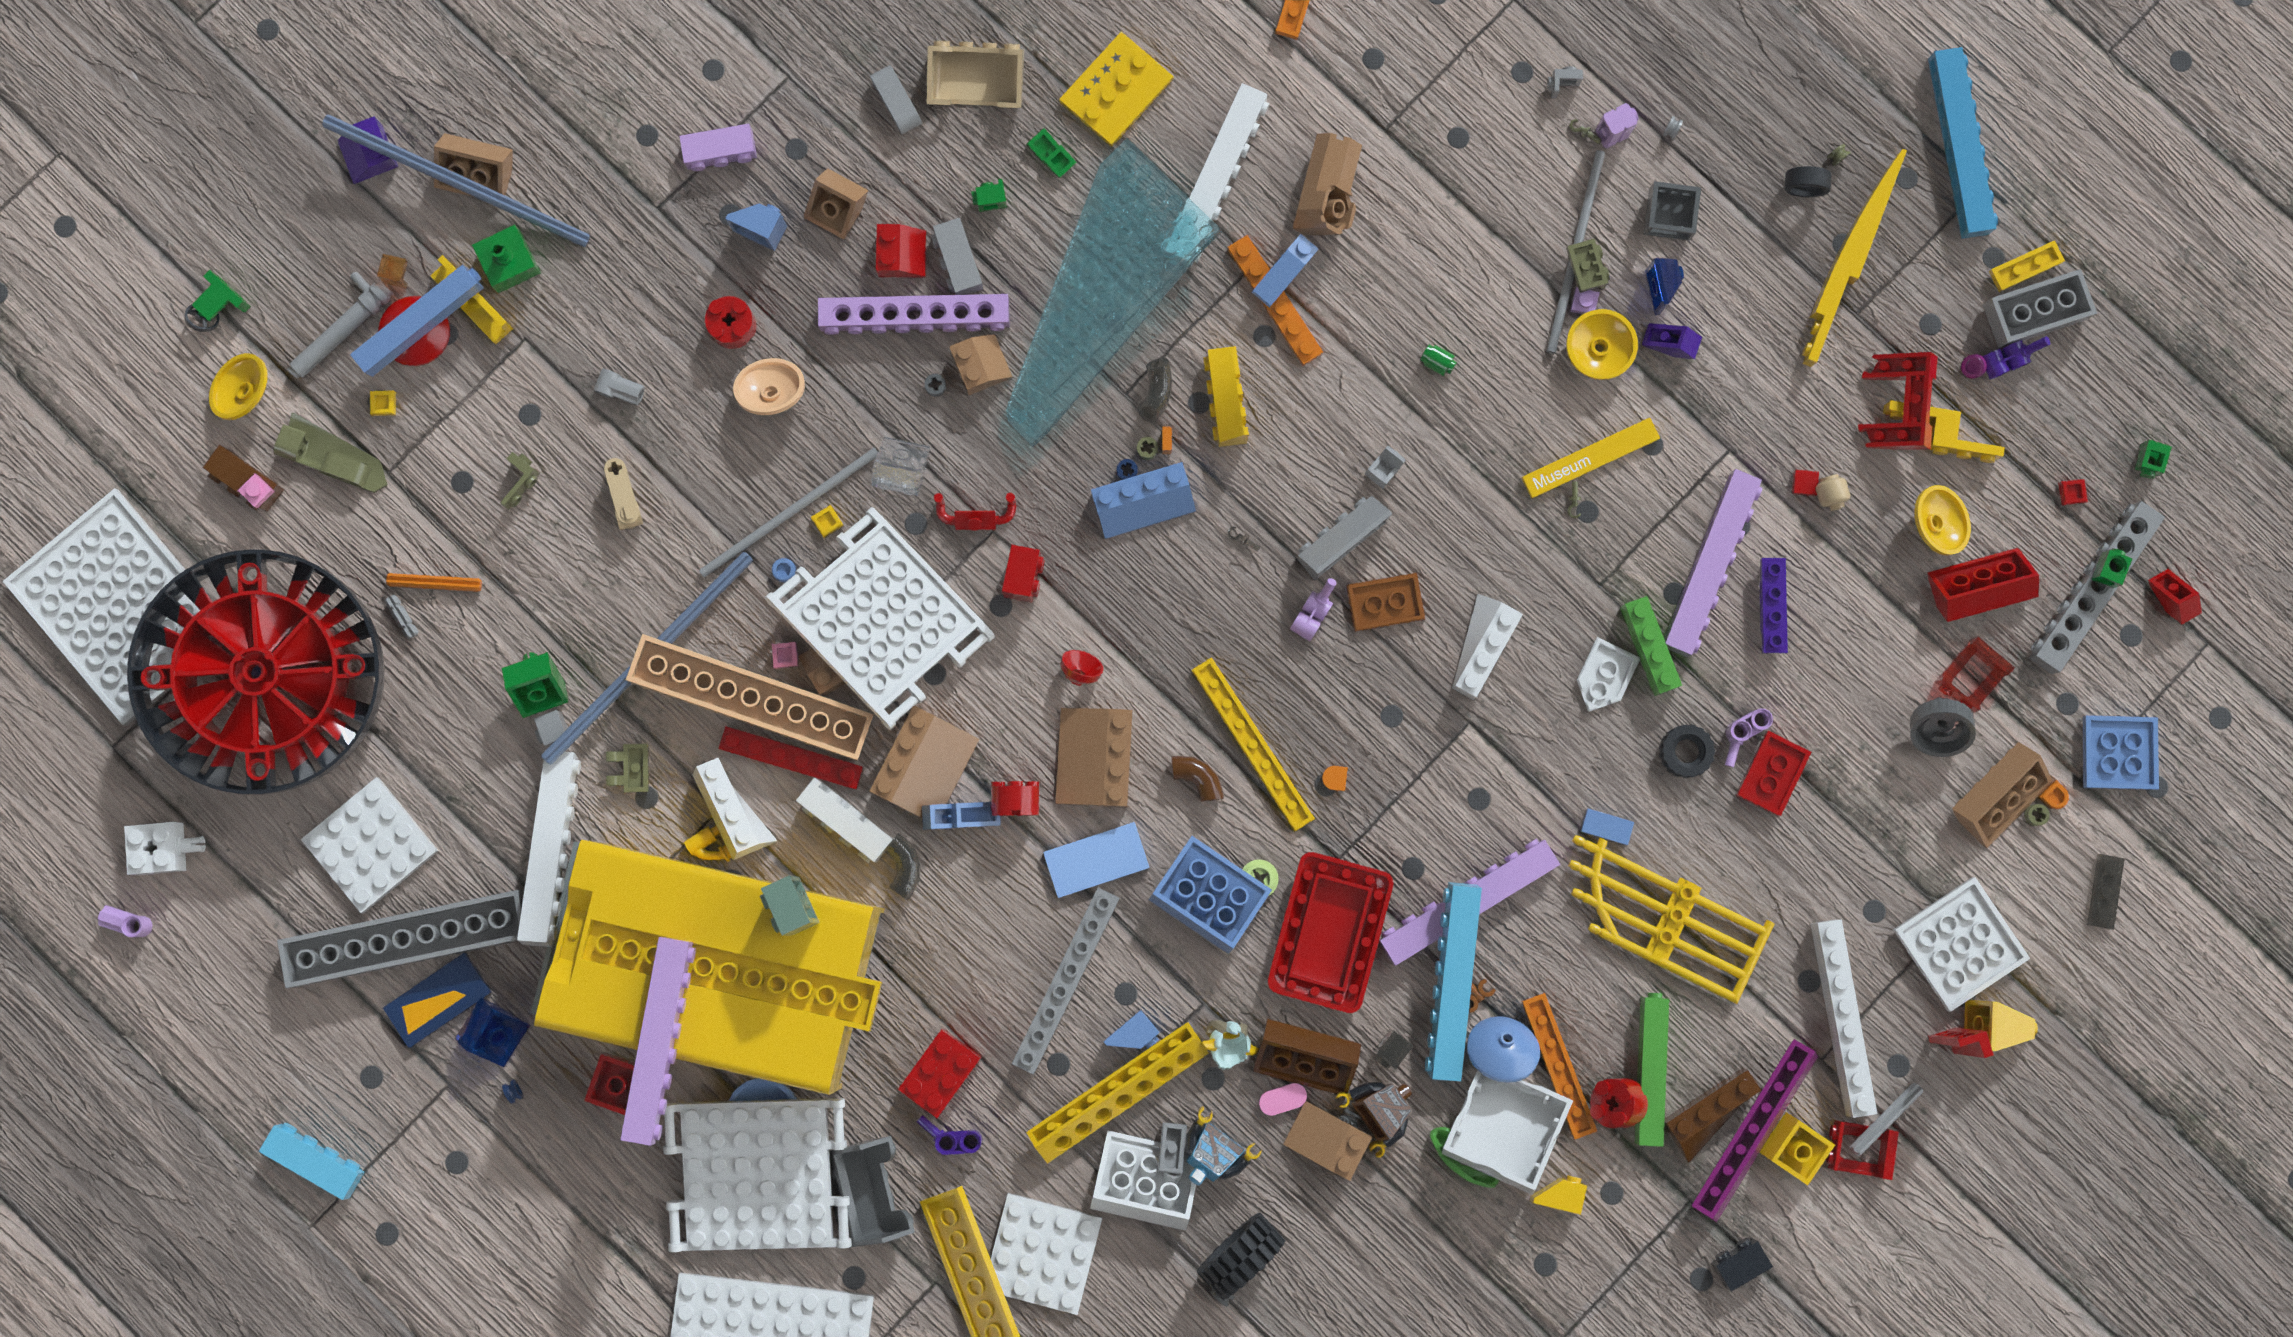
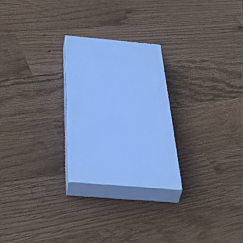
M1135 822L1043 852L1058 898L1150 868Z

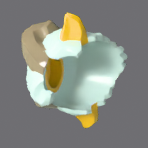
M1210 1021L1205 1033L1210 1039L1202 1042V1046L1205 1049L1211 1050L1214 1061L1218 1068L1222 1070H1228L1235 1064L1244 1062L1248 1055H1255L1259 1048L1251 1044L1247 1024L1240 1023L1238 1025V1023L1232 1021Z

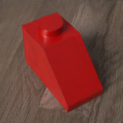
M2166 569L2148 580V584L2166 613L2181 625L2202 614L2199 592L2171 570Z

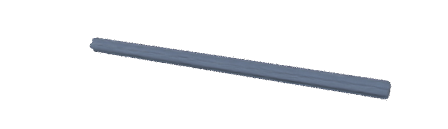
M326 115L323 119V127L580 246L586 247L590 240V235L331 115Z
M741 553L657 639L672 644L753 562V559L747 553ZM630 666L541 755L548 764H553L632 684L626 681Z

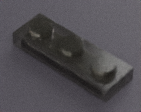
M2097 854L2087 921L2088 926L2114 930L2125 858Z

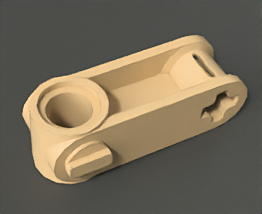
M612 458L605 463L604 471L614 504V512L619 530L633 529L636 526L643 525L639 506L635 500L624 462L621 459ZM612 468H617L619 474L614 475Z

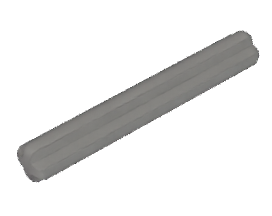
M1917 1083L1911 1084L1850 1146V1150L1857 1156L1862 1155L1923 1093V1089Z

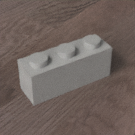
M957 218L933 226L935 234L931 235L935 249L940 247L942 256L938 258L942 270H948L950 278H947L946 282L949 291H955L956 295H967L982 290L983 284L961 219Z

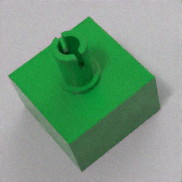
M516 225L510 226L472 245L492 288L498 294L541 274L522 232Z
M529 652V659L526 653L523 656V661L502 668L505 690L523 718L569 702L565 681L548 652L540 655Z

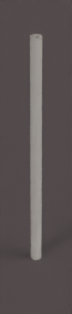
M1597 150L1595 153L1573 244L1584 241L1605 156L1604 151ZM1570 260L1546 350L1550 354H1556L1575 277Z
M875 447L702 567L699 572L705 578L880 454Z

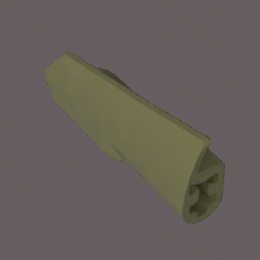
M291 413L289 426L285 424L282 426L274 445L275 455L317 469L324 475L374 493L388 485L379 459L296 413Z

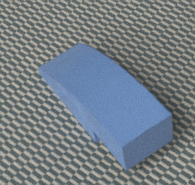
M991 802L922 806L923 830L1001 825L1000 816H992Z

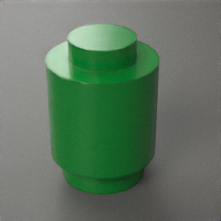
M1430 344L1420 359L1424 366L1442 376H1445L1446 373L1451 374L1457 364L1454 361L1455 355L1437 345L1432 346Z

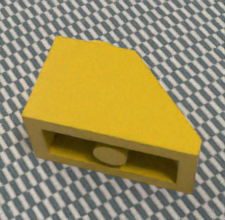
M1567 1175L1566 1179L1558 1178L1531 1195L1529 1201L1534 1204L1581 1215L1587 1185L1581 1183L1582 1178Z

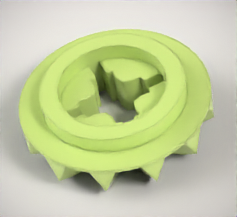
M1253 860L1247 863L1242 870L1255 878L1254 869L1259 875L1269 874L1265 876L1266 878L1263 879L1264 885L1272 889L1269 894L1271 895L1275 891L1279 879L1275 867L1265 860Z

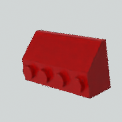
M2019 548L1927 572L1937 609L1947 622L2039 597V574Z

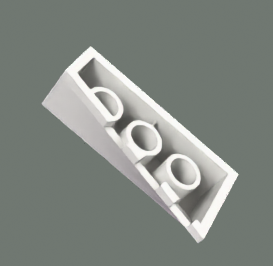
M1477 594L1452 689L1472 700L1478 696L1520 621L1522 613L1502 602Z
M719 758L696 766L693 777L733 860L777 842L776 838L731 785Z

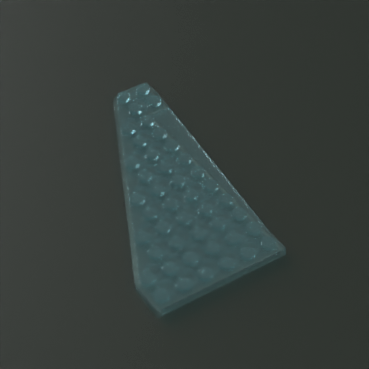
M1128 138L1099 166L1007 405L1006 414L1009 423L1032 447L1055 426L1204 249L1222 233V230Z

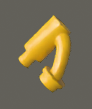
M716 825L712 828L707 826L684 841L690 854L699 859H725L729 862L732 858L726 845L719 846V851H707L704 849L717 841L716 836L720 832Z

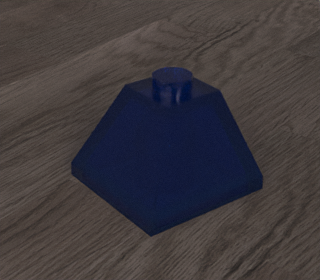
M1655 258L1645 270L1655 316L1660 315L1667 307L1684 279L1683 268L1678 266L1677 259Z

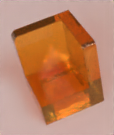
M382 254L377 277L385 284L407 288L408 283L403 279L408 261L404 258Z

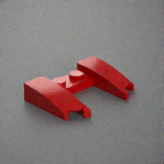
M1932 352L1873 355L1872 358L1878 362L1871 373L1866 371L1862 373V379L1906 380L1902 423L1858 424L1859 432L1866 431L1871 443L1865 444L1866 448L1931 450L1932 426L1929 424L1932 380H1936L1938 356Z

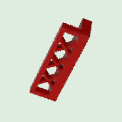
M1952 1028L1928 1036L1930 1043L1951 1046L1954 1054L1980 1058L1994 1056L1986 1031Z

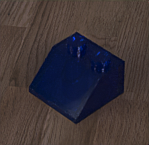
M480 998L455 1037V1040L466 1051L505 1067L530 1025L499 1005Z

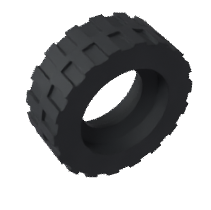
M1686 724L1675 727L1667 732L1659 746V757L1662 760L1663 767L1665 766L1667 771L1673 773L1676 777L1691 778L1701 775L1711 767L1710 764L1714 761V741L1711 740L1709 733H1706L1701 727H1696V725ZM1682 740H1691L1698 746V757L1692 763H1683L1676 756V746Z

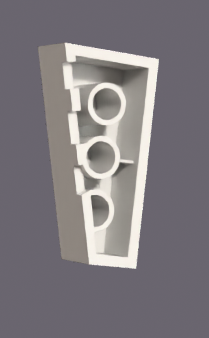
M816 778L810 782L796 800L803 806L802 810L812 818L814 816L818 817L822 821L820 825L830 833L833 830L841 836L839 840L850 848L852 845L859 850L858 855L867 863L871 860L877 863L894 842L893 838Z

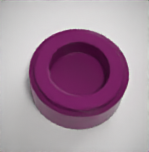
M1969 355L1961 363L1962 373L1971 379L1981 377L1987 370L1986 360L1981 355Z

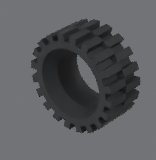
M1260 1212L1256 1213L1232 1232L1205 1259L1206 1261L1200 1265L1197 1273L1222 1300L1228 1299L1240 1288L1244 1287L1249 1280H1252L1274 1258V1255L1281 1250L1280 1248L1284 1246L1286 1240Z

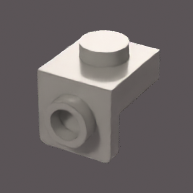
M1573 66L1555 69L1547 81V90L1551 91V99L1557 98L1559 86H1580L1583 80V70Z
M1387 446L1368 468L1365 475L1383 489L1406 460L1397 451Z

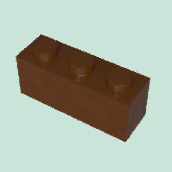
M220 444L202 467L209 472L208 478L217 484L225 483L228 486L226 490L237 498L242 495L238 490L254 474L259 475L275 492L259 508H255L247 500L245 504L255 511L262 509L268 512L284 491V488Z

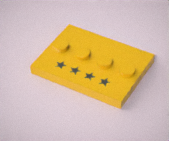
M1121 31L1062 95L1059 102L1112 147L1173 81L1174 76Z

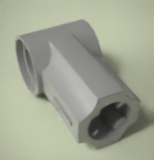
M602 368L593 391L612 399L615 397L638 406L644 396L645 386L624 379L621 375Z

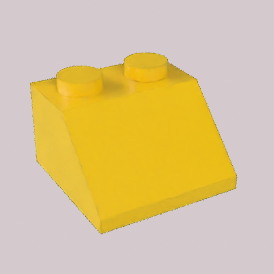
M1785 1112L1760 1153L1806 1185H1809L1835 1144Z

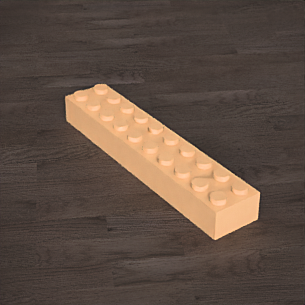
M644 634L641 636L626 677L627 682L855 761L859 758L874 715Z

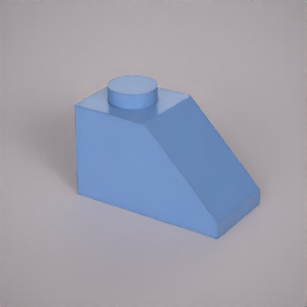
M1140 1010L1105 1039L1104 1043L1107 1046L1139 1049L1146 1046L1150 1048L1159 1040L1157 1035L1160 1032L1143 1011Z

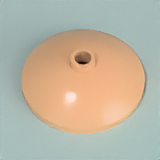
M778 358L763 359L748 365L738 374L733 385V392L737 403L744 410L757 415H773L791 408L799 401L805 389V380L801 370L792 362Z

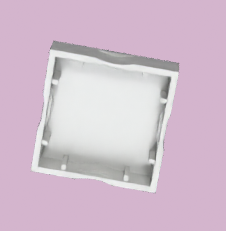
M1477 1070L1461 1111L1444 1145L1442 1154L1533 1195L1573 1100L1523 1080L1511 1083L1495 1081Z

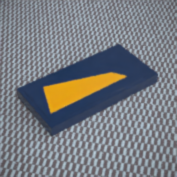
M463 953L384 1006L383 1010L408 1048H412L490 995L492 991L467 953Z

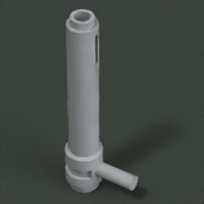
M353 272L350 278L363 292L358 297V301L289 363V372L297 379L306 376L372 314L376 315L384 303L387 305L394 293L381 280L377 284L374 282L370 286L358 272Z

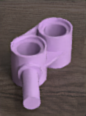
M1329 578L1320 593L1312 591L1302 608V612L1300 611L1290 628L1291 631L1309 642L1319 628L1320 622L1323 621L1333 605L1328 597L1336 586L1334 579Z
M1762 708L1754 710L1727 726L1725 734L1731 743L1725 762L1726 766L1734 767L1739 747L1743 745V741L1768 729L1772 725L1773 717L1770 711ZM1756 714L1763 716V726H1758L1755 723ZM1736 725L1740 726L1744 731L1741 738L1734 734V727Z

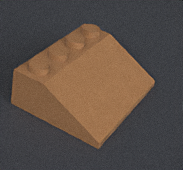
M913 706L870 792L922 818V806L948 803L980 739Z
M1061 708L1055 804L1127 808L1133 710Z

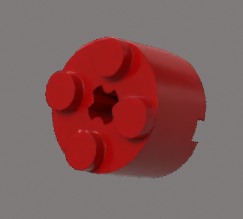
M724 296L710 302L705 314V325L712 338L718 344L728 349H737L746 345L755 335L756 319L745 301L734 296ZM730 319H734V321L731 322V326H728L726 324L730 321Z
M1008 781L1007 786H1005V782H991L992 816L1039 815V781H1026L1025 786H1023V781Z
M1605 1079L1599 1081L1592 1091L1590 1114L1592 1118L1605 1127L1629 1128L1644 1119L1648 1109L1647 1097L1644 1095L1640 1084L1632 1079Z

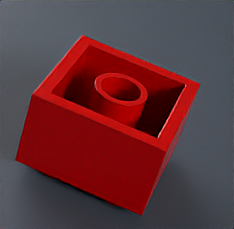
M1011 544L1002 588L1004 598L1030 603L1033 602V597L1038 598L1040 584L1037 577L1038 574H1043L1045 564L1044 557L1041 556L1039 549Z
M609 1053L601 1054L584 1101L625 1115L635 1062Z

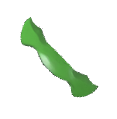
M1437 1127L1430 1132V1138L1441 1159L1451 1170L1473 1184L1488 1188L1496 1187L1499 1183L1498 1179L1470 1166L1462 1165L1459 1161L1442 1154L1444 1145L1451 1132L1450 1128Z

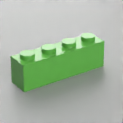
M1648 596L1621 606L1620 610L1654 696L1682 686Z

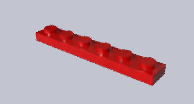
M725 726L718 748L719 750L855 790L858 789L864 769L860 765Z

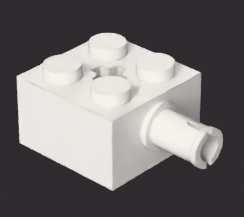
M180 822L124 826L127 875L139 876L186 871L185 853L204 852L206 845H195L205 843L203 836L184 838V824Z

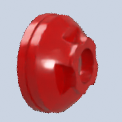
M1080 650L1066 651L1060 662V667L1066 678L1077 686L1098 681L1104 670L1099 659L1090 653Z

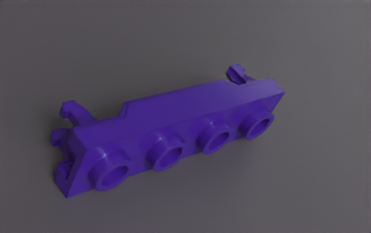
M1761 558L1759 587L1762 654H1787L1786 558Z

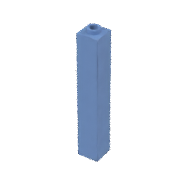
M461 265L350 355L364 373L373 377L484 288L479 282L482 278L473 268L469 270L464 265Z

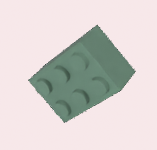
M789 875L761 888L763 894L760 895L765 909H770L774 918L770 920L776 933L780 932L782 936H792L820 923L799 877Z

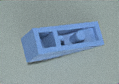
M1300 234L1253 289L1252 293L1270 308L1318 251V248Z

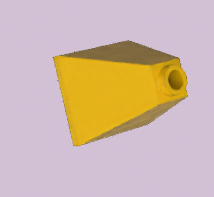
M1968 1000L1965 1002L1964 1029L1986 1031L1993 1051L2035 1039L2038 1026L2034 1018L1999 1002Z

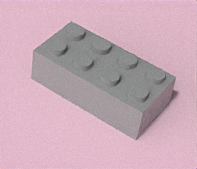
M2081 269L1993 297L1983 304L1999 349L2021 340L2024 341L2088 320L2097 314Z

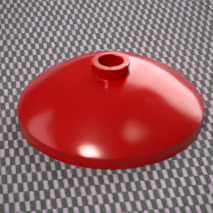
M408 296L392 303L380 319L378 332L419 300L421 296ZM448 317L395 358L394 361L406 366H422L437 359L449 342L450 324Z

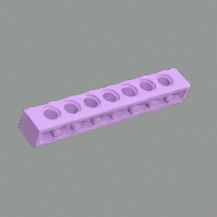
M1008 294L818 298V326L821 331L828 335L839 334V331L861 334L862 330H872V333L876 334L886 333V330L908 333L910 329H919V332L923 333L933 332V329L955 332L957 328H966L967 331L971 332L980 331L981 328L1002 331L1004 327H1010ZM960 309L968 312L967 316L963 319L955 316L956 312ZM983 309H989L992 313L988 318H981L979 312ZM913 310L920 312L919 318L915 320L908 318L909 313ZM936 310H942L944 315L940 319L932 318V313ZM866 311L873 313V317L868 321L861 319V315ZM888 311H895L897 313L893 320H886L884 318ZM841 312L849 313L847 320H837Z

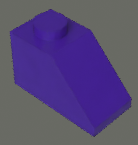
M1649 323L1642 346L1675 358L1695 359L1702 337L1688 326Z

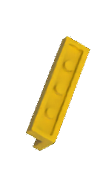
M443 255L437 259L442 265L430 275L437 284L456 270ZM479 292L460 306L494 344H497L513 330Z

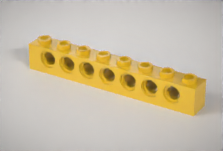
M1187 1022L1026 1133L1035 1149L1048 1164L1202 1059L1209 1052L1202 1046V1041L1189 1022Z

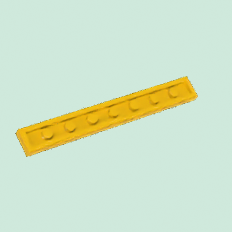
M1212 657L1192 669V673L1293 831L1295 832L1315 819Z

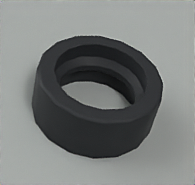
M1794 167L1785 174L1784 190L1786 193L1797 197L1824 196L1831 190L1832 174L1829 170L1820 167Z

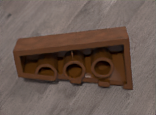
M1741 1068L1666 1117L1664 1127L1689 1163L1745 1101L1762 1090L1749 1070Z

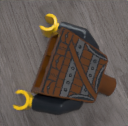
M1368 1082L1351 1089L1348 1094L1340 1092L1336 1095L1335 1099L1340 1096L1347 1098L1345 1104L1339 1105L1340 1108H1346L1351 1100L1355 1101L1352 1103L1353 1107L1376 1138V1141L1370 1143L1369 1150L1372 1151L1375 1147H1381L1380 1151L1375 1154L1377 1158H1381L1385 1154L1386 1147L1390 1148L1405 1135L1408 1124L1407 1117L1411 1114V1108L1406 1100L1412 1095V1091L1407 1085L1402 1084L1396 1088L1392 1083L1385 1085L1382 1082Z

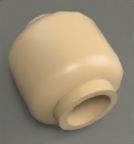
M1838 474L1820 479V483L1816 486L1820 505L1822 507H1830L1831 511L1844 508V503L1851 498L1846 479L1839 477Z

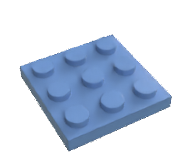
M2083 716V788L2159 789L2158 717Z

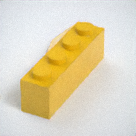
M1236 346L1208 349L1207 357H1203L1204 370L1209 371L1210 380H1206L1207 393L1212 394L1213 403H1209L1211 418L1215 417L1216 426L1212 427L1213 440H1218L1219 447L1247 444L1249 432L1248 427H1245L1246 411L1245 407H1242L1243 391L1241 383H1239L1240 371Z

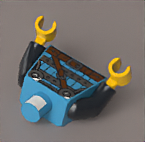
M1204 1106L1199 1108L1198 1119L1194 1120L1186 1134L1185 1151L1189 1155L1186 1161L1194 1167L1188 1178L1199 1186L1206 1177L1214 1182L1218 1178L1226 1180L1239 1175L1251 1163V1159H1257L1262 1153L1261 1150L1257 1155L1252 1154L1250 1148L1255 1143H1251L1246 1150V1154H1244L1245 1149L1209 1123L1213 1117L1212 1111L1208 1117L1201 1116Z

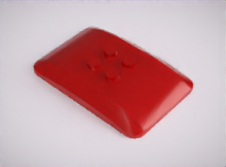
M1316 852L1305 853L1299 860L1268 976L1269 988L1277 994L1346 1013L1357 1012L1363 1003L1393 890L1394 881L1392 876L1385 871Z

